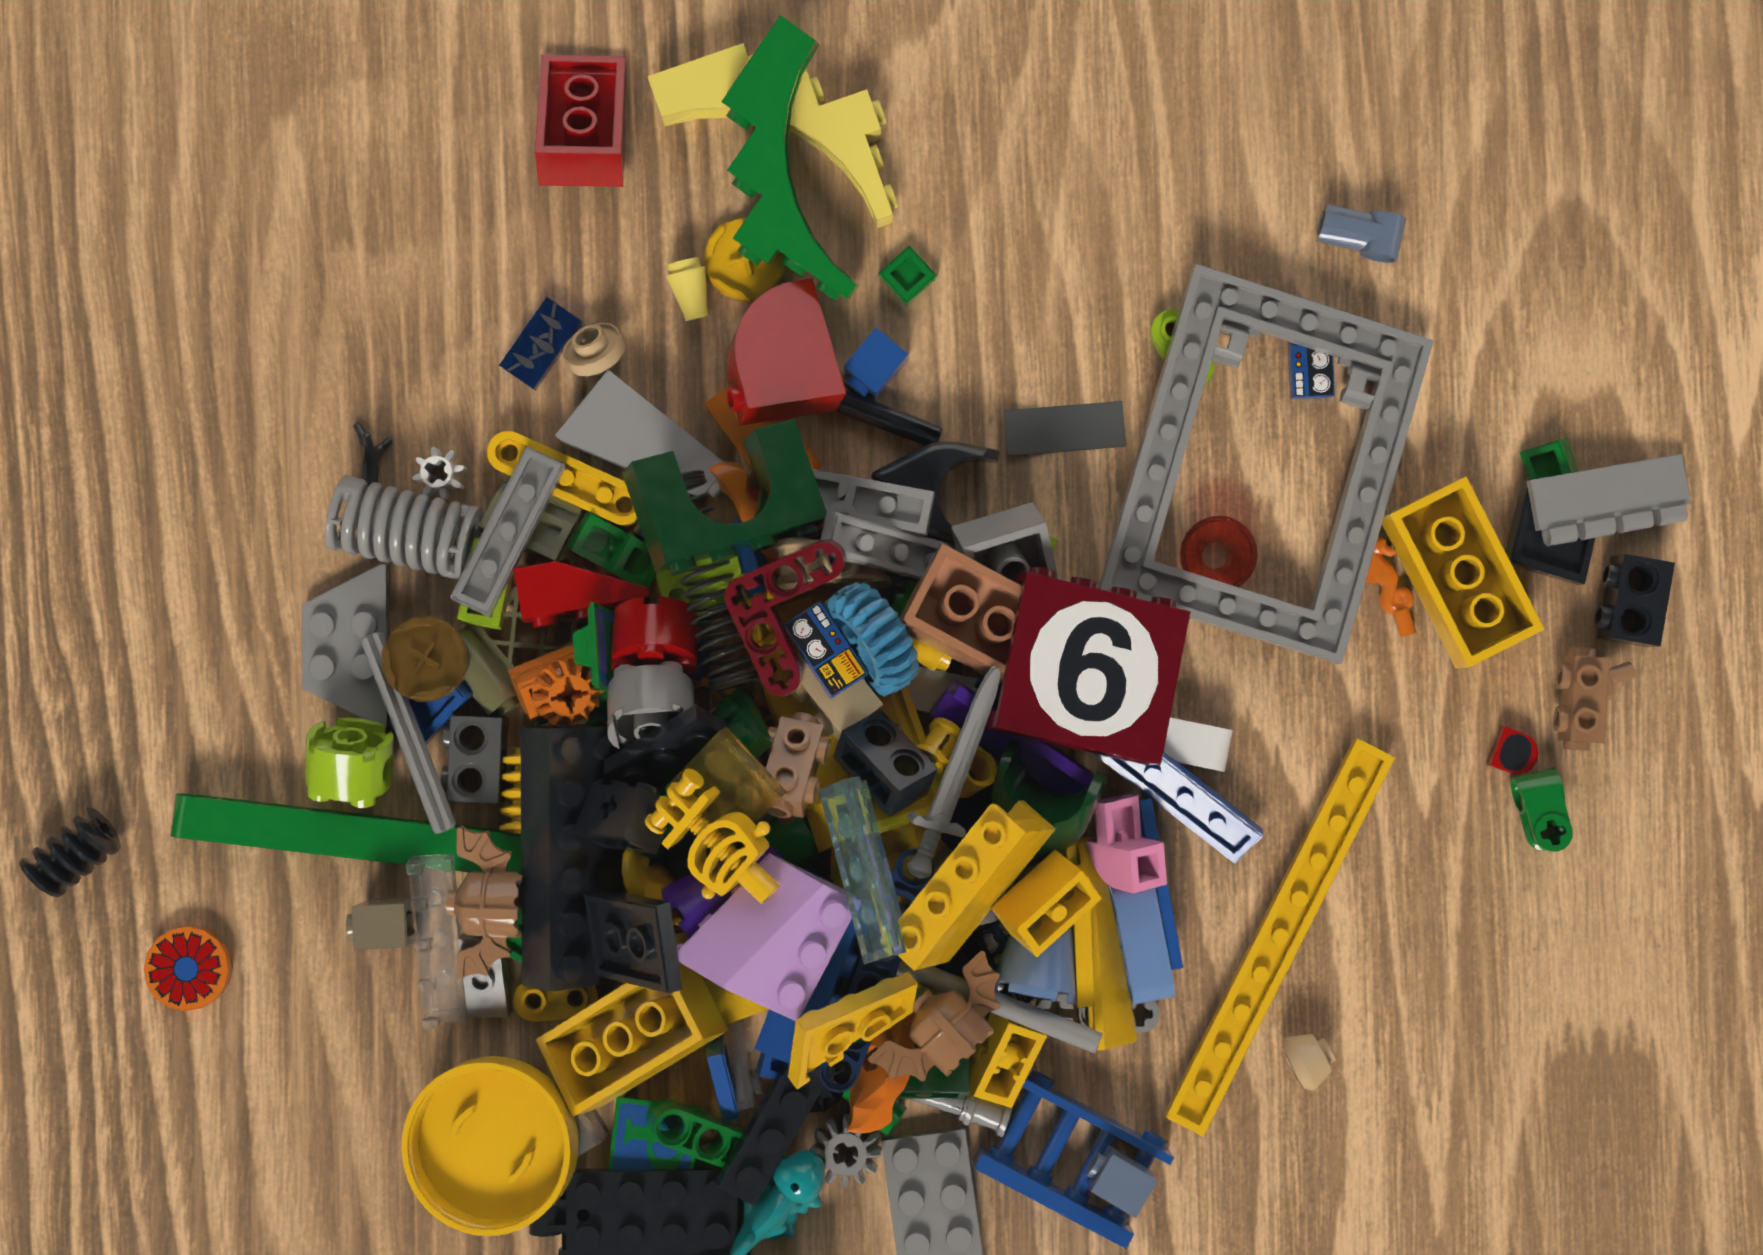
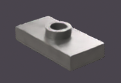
M462 933L457 939L458 950L480 942L483 937ZM506 957L496 960L491 965L487 976L471 974L462 978L468 1017H509L513 1008Z

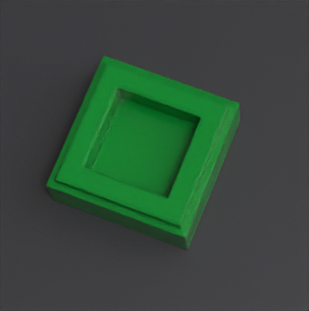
M910 246L905 248L878 273L881 280L905 306L909 305L937 279V275Z

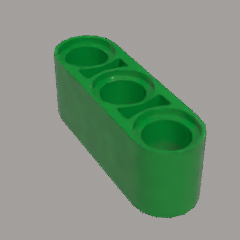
M666 1098L651 1104L645 1117L647 1127L659 1143L721 1168L724 1167L746 1129L730 1121L723 1122L722 1118ZM677 1115V1123L672 1129L667 1131L660 1130V1124L666 1116ZM715 1129V1137L709 1144H698L699 1137L703 1132Z

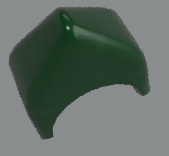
M1010 739L999 761L992 787L991 804H997L1005 812L1009 813L1019 800H1024L1056 828L1023 869L1025 870L1043 861L1054 850L1061 852L1078 841L1087 829L1100 802L1107 775L1097 771L1090 786L1075 794L1070 792L1061 794L1058 791H1049L1046 786H1039L1035 779L1029 777L1026 767L1021 762V743Z

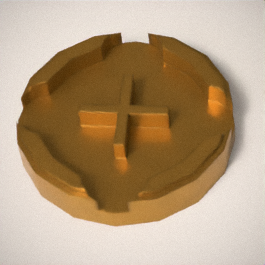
M433 616L413 617L400 623L392 631L387 642L385 641L381 651L382 670L388 684L402 696L418 702L437 701L452 694L463 682L469 667L468 648L462 635L448 622Z

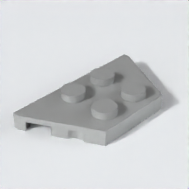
M383 564L302 604V689L361 718L379 722L385 725V727H391L388 723L390 720L389 714L362 646V638L369 634L382 632L386 641L390 636L389 565Z

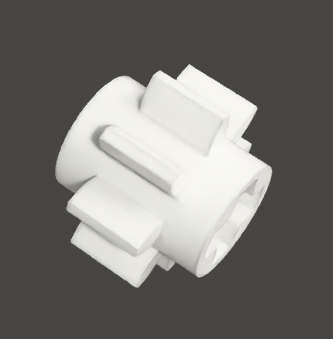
M431 447V457L426 460L419 457L416 458L421 468L420 473L412 478L417 482L427 484L423 494H427L430 497L437 489L441 498L449 500V490L454 487L461 490L465 488L459 482L460 474L467 472L468 468L463 465L454 464L458 453L450 450L444 458L441 457V452L438 448ZM436 466L444 468L445 473L448 474L445 481L437 479V476L432 473Z

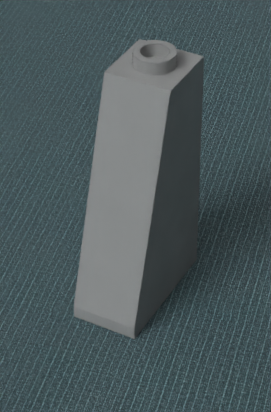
M610 370L605 372L555 435L570 447L624 469L632 461L674 451L681 473L692 470L705 471L706 484L688 490V495L694 497L710 493L713 498H716L721 493L715 476L707 469L716 463L724 461Z

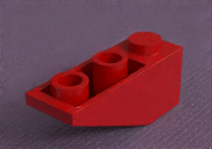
M557 561L513 569L522 620L525 623L533 622V628L559 624L558 617L574 614L576 621L588 620L590 602H596L606 608H612L633 598L644 597V602L650 601L647 587Z

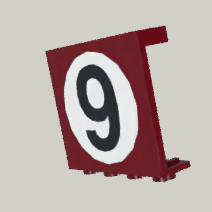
M1030 567L1029 572L1014 575L1013 581L1022 583L998 707L996 711L990 712L985 729L1138 764L1161 765L1191 611L1176 608L1177 601L1169 598L1154 596L1151 598V602L1136 598L1137 591L1128 588L1112 587L1111 592L1097 589V582L1087 578L1071 577L1070 582L1056 579V572L1046 568Z

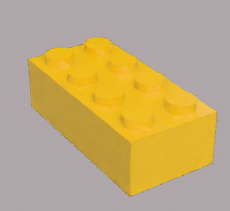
M1467 476L1452 481L1384 516L1382 526L1396 550L1455 669L1469 668L1545 630Z
M679 962L682 990L670 994L625 983L535 1039L572 1117L601 1108L729 1031L700 974Z

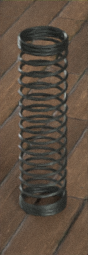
M692 470L681 473L687 491L706 484L705 471ZM704 493L690 499L693 502L708 498L711 494ZM710 506L700 509L699 511L701 513H706L709 511H713L715 507ZM730 560L697 566L688 571L692 573L684 576L679 581V584L683 586L697 585L687 590L682 597L686 599L703 598L690 604L687 611H708L692 619L690 624L695 626L713 624L698 631L694 637L697 639L719 637L701 645L698 651L713 652L724 650L706 658L702 664L711 666L729 663L707 674L706 678L711 679L708 681V684H710L709 688H711L710 692L712 693L760 680L755 667L717 674L751 660L749 654L712 661L744 648L743 641L706 648L739 635L737 628L702 635L717 627L733 622L731 616L698 621L728 609L726 603L694 608L704 602L725 595V589L689 595L706 586L732 578L735 574L729 573L707 579L686 581L706 571L729 564Z

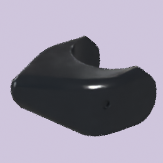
M935 442L925 445L873 471L871 479L934 491L935 498L927 536H920L955 545L951 530L952 525L945 519L940 510L938 491L941 481L949 471L966 462L997 463L1000 452L995 449L960 442Z

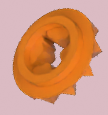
M563 658L551 662L540 671L534 681L532 688L534 706L538 713L553 725L557 723L572 727L574 722L588 719L589 713L593 708L599 706L600 690L592 685L591 668L575 664L574 658ZM566 678L574 690H581L572 695L571 702H569L570 706L566 705L562 697H555L557 694L564 692Z

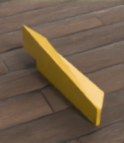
M1080 837L1076 843L1065 849L1066 858L1084 872L1102 899L1072 925L1076 1001L1074 1005L1077 1008L1088 1007V1027L1103 1033L1097 1050H1107L1134 1043L1138 1036L1109 886L1097 873L1088 851L1087 841L1097 837Z

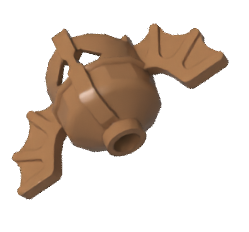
M460 826L457 829V855L476 863L481 867L482 871L467 873L458 890L448 891L446 910L448 916H457L461 928L466 935L482 936L483 939L474 945L461 948L458 951L457 978L459 980L471 974L487 976L491 965L496 960L508 958L512 954V950L507 944V937L522 938L523 933H519L518 925L515 924L521 909L520 883L523 881V875L507 870V864L512 856V852L496 847L491 840L489 831L477 833L466 829L464 826Z
M980 951L962 969L970 992L968 1001L956 990L934 995L927 989L914 1002L913 1011L915 1014L909 1030V1036L919 1048L908 1049L891 1040H887L868 1058V1061L885 1069L891 1079L899 1075L909 1074L915 1076L920 1081H925L927 1073L932 1066L936 1065L948 1077L952 1073L951 1070L956 1069L960 1065V1059H968L976 1051V1044L983 1043L988 1038V1035L991 1036L995 1032L984 1017L989 1012L999 1010L1001 1007L994 992L995 984L1000 975L989 966L985 952Z

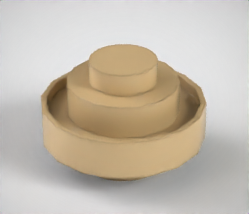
M597 323L579 329L564 346L563 357L571 372L578 376H602L607 370H613L615 364L625 352L626 343L616 326L611 323Z

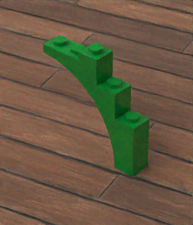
M780 15L721 101L730 108L726 116L746 131L751 124L756 127L727 169L728 172L735 176L731 184L751 198L754 197L756 192L762 195L733 239L741 244L737 251L754 264L759 265L761 260L772 264L777 255L782 252L785 255L781 261L783 264L800 276H803L806 270L820 280L816 287L835 301L840 296L850 299L859 287V284L832 261L814 237L800 209L790 170L788 140L792 107L803 73L819 44Z

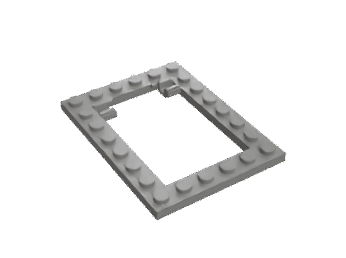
M1199 264L1193 265L1098 589L1111 592L1112 587L1128 588L1137 591L1136 598L1150 602L1154 596L1173 599L1177 601L1176 608L1191 611L1189 619L1335 664H1342L1434 340ZM1219 333L1230 336L1227 348L1216 345ZM1261 333L1338 357L1337 364L1348 367L1346 374H1349L1347 385L1341 391L1339 402L1366 410L1310 609L1153 561L1211 361L1235 369L1238 368L1249 336L1259 338ZM1367 380L1374 382L1371 395L1363 392Z

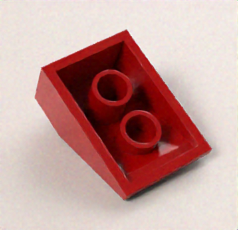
M541 54L535 140V159L539 186L623 187L625 162V56Z

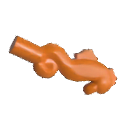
M1378 537L1365 582H1369L1374 586L1376 583L1380 584L1379 600L1381 607L1385 612L1393 615L1400 637L1411 635L1417 632L1409 610L1414 603L1413 593L1405 587L1397 588L1398 575L1395 569L1382 556L1384 554L1392 557L1396 550L1387 546L1385 539Z

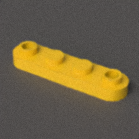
M513 431L500 432L490 440L487 447V457L490 464L498 471L512 476L527 446L565 464L566 469L553 496L617 525L630 526L635 524L637 516L633 506L627 513H622L618 509V503L622 498H630L625 481ZM510 446H515L518 450L517 457L513 461H506L504 451Z

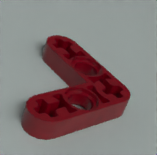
M819 540L746 572L731 581L725 589L724 599L761 682L766 690L775 696L783 697L796 691L803 680L804 672L774 605L827 583L840 575L846 565L847 558L845 550L834 540ZM819 549H823L826 555L834 553L836 560L831 564L833 571L828 572L825 566L813 569L808 574L814 580L808 582L805 568L797 558L803 556L804 565L814 562L820 556ZM789 566L796 572L798 579L793 589L784 590L776 585L773 578L776 568ZM763 574L765 586L773 598H767L766 590L757 594L751 600L753 606H748L746 601L738 602L735 595L740 592L739 585L743 584L746 590L757 587L762 583L758 575ZM757 624H768L774 629L776 641L772 646L763 647L754 641L752 633ZM780 647L785 652V654H780L777 658L783 670L791 669L793 672L787 686H785L782 680L774 681L772 675L777 671L773 658L767 663L762 658L772 655Z

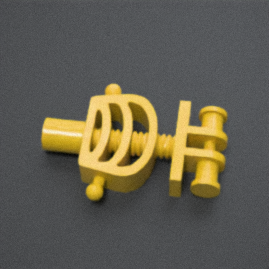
M690 768L685 769L681 780L678 783H671L667 788V795L669 797L661 796L656 801V810L645 818L646 826L656 834H663L668 822L674 827L662 842L667 849L678 843L689 829L691 832H694V835H697L689 850L688 868L697 880L706 885L701 891L705 899H712L715 893L723 896L739 883L762 905L780 886L757 863L770 846L764 837L770 831L769 824L761 821L755 825L747 815L740 812L728 813L709 823V820H705L702 814L719 795L720 791L713 786L697 798L693 792L704 785V779L697 771ZM726 827L734 832L725 838L721 832L718 833V828ZM740 841L745 846L735 849L736 847L732 846V843ZM706 848L711 850L708 857L706 856ZM721 861H724V864L720 869Z

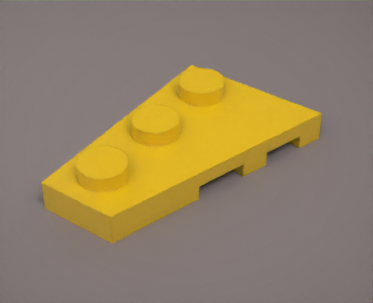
M906 972L892 979H883L871 988L857 994H848L838 1002L819 1010L808 1011L796 1019L788 1078L795 1088L799 1089L808 1083L810 1078L807 1073L825 1061L832 1067L844 1059L843 1052L858 1039L862 1038L864 1041H871L911 1014L918 986L912 975Z

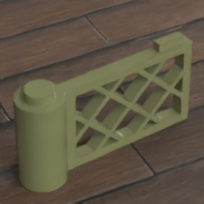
M566 546L558 562L562 563L568 559L574 567L588 570L575 553L567 549ZM516 587L509 592L507 602L508 606L514 601L513 612L505 611L504 616L512 617L510 641L492 640L482 626L468 624L458 630L466 643L469 654V667L463 683L473 693L472 697L489 717L496 713L501 718L505 717L520 704L508 673V669L514 667L515 647L539 650L538 657L544 655L545 650L556 651L573 644V633L577 631V624L589 625L588 620L576 621L575 614L573 618L558 617L559 622L572 623L570 641L563 646L545 645L547 627L541 628L540 644L515 642L518 618H522L519 612ZM612 607V608H608V609L614 611L616 607ZM498 646L509 647L508 659Z

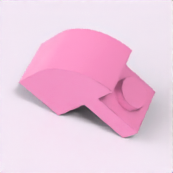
M1127 793L1100 800L1095 810L1097 838L1087 841L1091 861L1099 876L1109 886L1129 893H1137L1167 885L1164 842L1142 837L1139 795Z

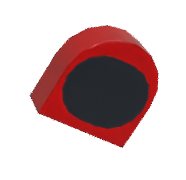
M1501 726L1487 766L1511 774L1527 773L1535 766L1538 760L1537 744L1528 735L1509 727Z

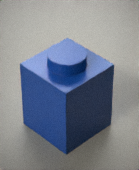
M875 328L843 366L844 373L849 376L845 382L859 395L865 397L869 392L873 397L877 398L906 364L909 354L878 328Z

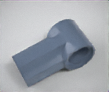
M1326 204L1319 221L1316 241L1360 251L1362 257L1373 261L1394 263L1398 259L1406 218L1392 212L1371 211L1364 213Z

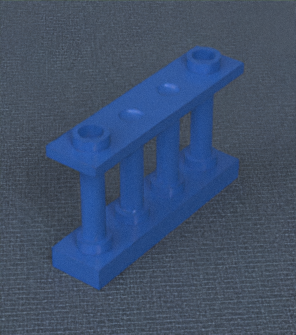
M1032 1070L1022 1086L1027 1090L998 1146L993 1145L991 1150L980 1145L973 1158L974 1169L1127 1249L1134 1236L1130 1224L1127 1223L1128 1216L1125 1215L1126 1212L1112 1204L1110 1206L1106 1205L1102 1210L1089 1203L1091 1197L1088 1195L1090 1188L1087 1181L1090 1177L1086 1176L1087 1168L1098 1152L1103 1155L1108 1145L1113 1147L1117 1137L1140 1149L1134 1161L1149 1169L1155 1157L1171 1165L1174 1157L1170 1150L1166 1148L1168 1141L1150 1130L1145 1129L1144 1133L1140 1134L1056 1090L1053 1088L1055 1081L1036 1070ZM1041 1098H1044L1063 1108L1064 1111L1036 1165H1030L1027 1170L1013 1162L1015 1156L1012 1154ZM1079 1118H1082L1102 1130L1073 1186L1068 1185L1065 1190L1051 1183L1053 1177L1050 1173Z

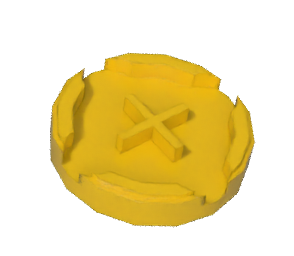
M747 217L731 222L728 221L720 225L708 239L704 252L706 273L714 288L726 298L742 303L753 302L769 289L780 285L784 280L787 266L781 262L785 257L782 252L777 255L772 264L761 260L759 265H756L737 251L741 244L734 240L733 237Z

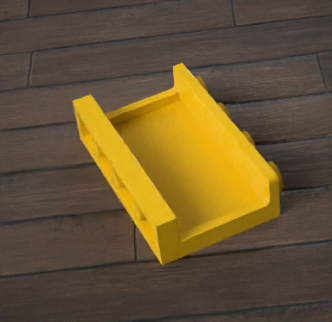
M1019 800L1009 813L1005 812L997 804L989 805L883 939L884 943L914 971L949 962L989 913L990 907L1002 897L1056 828L1024 800Z

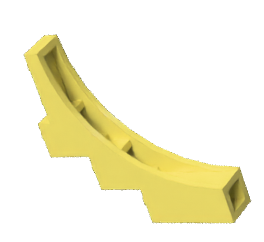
M744 43L647 76L665 126L694 119L728 118L726 114L730 108L721 101L752 57V55H747ZM805 70L792 107L789 133L794 134L820 150L846 174L864 199L877 228L893 223L892 210L898 208L897 201L891 185L883 186L878 171L884 169V165L877 145L869 147V143L881 139L880 126L886 124L879 100L871 102L868 90L866 89L819 106L818 103L825 101L817 77L810 79L807 70Z

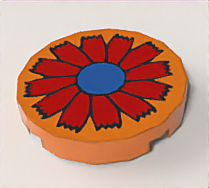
M194 925L174 928L158 937L148 950L144 965L146 985L155 999L168 1008L180 1011L201 1009L218 999L220 994L229 985L232 973L230 951L225 943H222L211 930Z

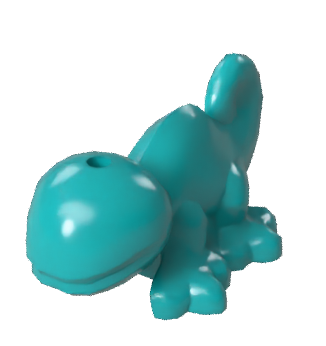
M810 1150L798 1151L789 1157L784 1155L755 1206L738 1198V1213H744V1222L730 1250V1255H746L762 1239L770 1237V1240L776 1241L782 1236L792 1238L795 1235L796 1226L794 1222L798 1219V1213L805 1214L809 1207L818 1208L822 1205L821 1197L819 1196L825 1176V1165L822 1158Z

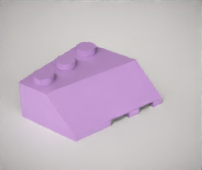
M769 853L759 865L780 884L774 894L761 905L741 884H738L731 891L732 896L713 915L709 913L698 924L700 928L684 945L680 943L676 947L680 963L718 986L796 1021L805 1009L860 902L844 889Z

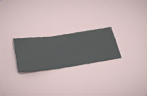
M1122 401L1004 410L1007 456L1126 447Z

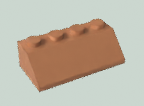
M942 543L914 588L899 619L906 625L905 629L908 635L983 675H986L992 666H996L1001 671L999 684L1002 685L1022 586Z

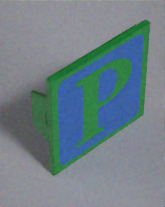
M590 602V607L588 608L589 625L573 633L574 663L590 667L592 685L596 689L608 692V684L613 678L611 650L614 611L596 602Z
M622 1096L616 1098L608 1169H694L695 1157L665 1147L651 1133L646 1125L645 1117L648 1108L657 1100ZM685 1104L701 1111V1106ZM677 1115L666 1116L660 1124V1130L667 1131L672 1129L677 1123Z

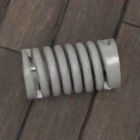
M345 475L337 484L330 502L325 526V544L327 549L340 550L352 555L361 553L363 557L368 559L377 557L381 562L389 563L392 561L395 565L402 567L408 565L411 569L418 571L424 568L427 573L437 574L439 572L441 576L459 580L470 559L474 537H481L478 525L483 518V510L481 507L461 505L456 501L451 502L447 509L446 501L443 498L437 497L431 502L427 494L421 493L415 498V494L410 490H403L400 494L396 487L388 486L384 490L383 486L377 482H373L367 487V482L364 479ZM346 499V507L341 519L338 518L342 501ZM464 517L462 527L459 529L461 518ZM459 536L457 546H454L456 538Z

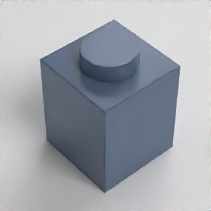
M1109 1145L1103 1155L1098 1152L1093 1157L1086 1171V1176L1090 1177L1087 1184L1092 1193L1134 1218L1138 1216L1158 1181L1153 1171Z

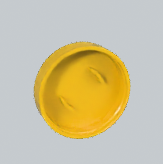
M484 1056L464 1061L431 1081L413 1102L404 1123L401 1140L404 1171L408 1183L419 1202L443 1224L463 1233L477 1236L509 1234L527 1227L539 1219L555 1204L568 1187L576 1168L579 1150L575 1117H572L558 1086L546 1074L530 1064L501 1056Z

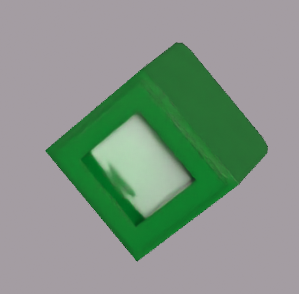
M1568 438L1559 439L1520 452L1528 480L1578 472Z

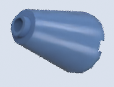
M1072 926L1038 957L1034 956L1009 935L995 969L1000 975L995 984V991H998L999 983L1009 985V994L1056 1002L1058 994L1067 995L1066 1004H1075L1076 983Z

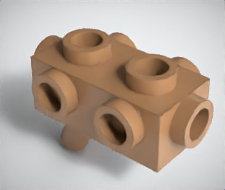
M1569 647V656H1563V662L1558 665L1556 670V687L1561 689L1560 706H1556L1553 714V728L1558 732V740H1563V749L1589 751L1590 742L1605 743L1607 700L1612 699L1614 696V684L1636 677L1635 668L1630 661L1609 668L1610 658L1595 657L1596 649Z
M803 712L794 713L792 718L781 716L778 728L770 727L768 729L773 742L765 751V753H770L766 767H757L753 780V791L758 792L761 809L766 810L772 816L778 817L785 824L793 823L796 817L804 818L808 803L814 804L816 802L820 785V778L816 777L819 764L825 765L827 763L831 747V739L825 737L824 725L818 724V720L814 716Z

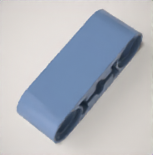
M1109 886L1132 1004L1136 1005L1175 997V986L1156 889L1152 888L1137 893H1129Z

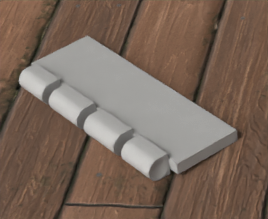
M1682 454L1526 481L1535 531L1541 530L1546 546L1577 541L1578 537L1581 540L1613 535L1616 530L1618 533L1651 528L1654 524L1656 526L1685 522L1688 518L1686 504L1691 503Z

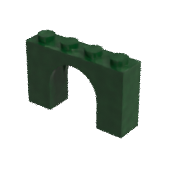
M795 419L754 429L743 441L758 483L760 496L756 514L753 519L744 523H719L706 517L695 507L688 495L674 451L635 460L628 465L622 475L656 573L670 569L672 575L682 574L696 568V562L711 558L712 563H720L738 555L737 550L751 546L753 552H758L777 545L778 538L788 535L795 538H807L818 532L816 527L825 520L827 510Z

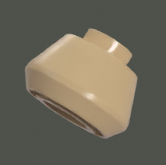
M1313 1034L1288 1036L1285 1038L1281 1048L1294 1076L1303 1089L1316 1090L1332 1073L1329 1064L1336 1061L1325 1038L1317 1041Z

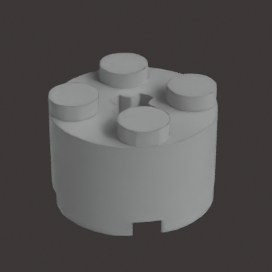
M665 661L659 665L633 666L625 664L615 668L613 678L608 684L607 735L613 746L620 749V743L628 746L695 705L693 682L683 673L681 664L674 661Z

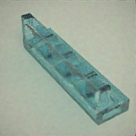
M860 776L846 778L819 789V794L863 962L868 964L898 957L899 954L906 952L898 923L902 914L866 780L861 781Z

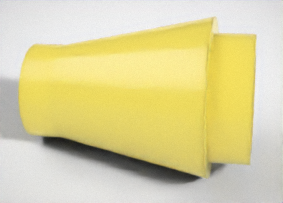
M699 257L667 264L669 275L665 277L683 312L685 322L710 316L707 307L706 266L701 267Z

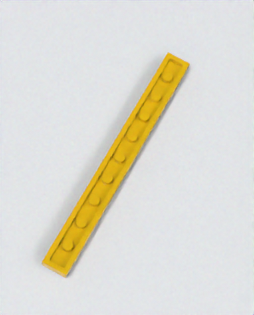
M1358 738L1353 739L1164 1112V1116L1167 1119L1204 1137L1395 757Z

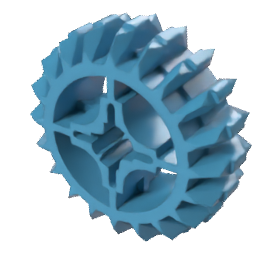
M855 582L850 586L846 585L839 589L831 598L824 602V608L869 673L864 680L876 695L880 694L885 697L892 692L896 693L910 684V681L917 676L919 661L917 660V651L912 646L913 639L908 635L905 629L906 625L900 621L897 612H894L889 606L887 599L881 598L877 590L871 589L865 583Z

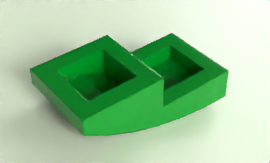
M588 511L585 513L567 549L630 583L649 588L656 572L646 543Z

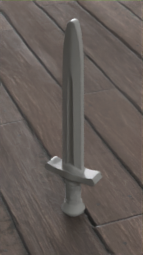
M992 666L976 692L927 816H921L911 811L907 815V818L913 824L927 828L924 831L920 847H918V853L907 864L908 871L917 878H927L932 874V857L935 855L934 852L941 839V834L947 833L959 837L966 835L965 829L961 825L950 823L997 694L1001 671L996 666Z

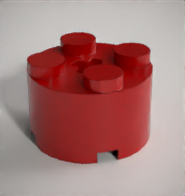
M644 597L633 598L619 604L614 610L612 673L620 665H659L665 661L678 662L682 665L683 673L686 675L696 673L698 669L699 639L694 636L699 631V626L690 623L692 619L697 617V612L687 611L690 604L669 597H658V604H644Z

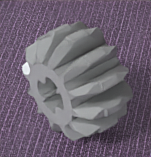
M844 1113L842 1126H838L832 1116L827 1118L826 1123L830 1133L824 1129L817 1128L814 1136L821 1143L810 1145V1151H813L822 1158L825 1169L829 1168L825 1175V1182L830 1184L834 1181L836 1175L841 1176L842 1188H848L849 1176L852 1175L859 1185L864 1184L865 1175L862 1169L870 1173H876L878 1165L871 1158L882 1156V1147L871 1145L879 1138L878 1132L873 1131L863 1134L847 1131L850 1113ZM844 1142L847 1147H856L853 1148L852 1158L848 1159L845 1154L837 1155L839 1143Z

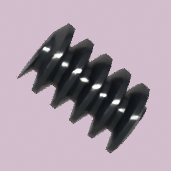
M86 807L91 819L90 821L85 820L79 815L73 818L74 825L77 828L76 832L67 826H62L59 830L64 840L62 843L54 837H48L46 844L50 850L49 853L40 847L34 848L32 853L37 861L35 864L27 858L19 860L21 870L39 890L50 896H63L67 891V886L77 885L81 876H87L93 872L94 865L98 866L105 863L107 854L113 855L119 852L121 845L114 827L96 809Z

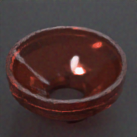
M1210 516L1194 524L1185 534L1179 552L1180 564L1184 571L1236 587H1240L1251 577L1258 557L1257 545L1249 529L1241 522L1226 516ZM1213 543L1223 547L1226 553L1225 563L1216 569L1208 567L1202 559L1204 548Z

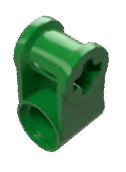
M1553 767L1512 777L1510 781L1512 796L1519 811L1524 836L1528 844L1540 851L1558 852L1565 849L1572 840L1573 829L1565 803L1564 787L1558 771ZM1547 825L1554 826L1556 833L1551 834L1549 839H1543L1541 831L1546 830Z

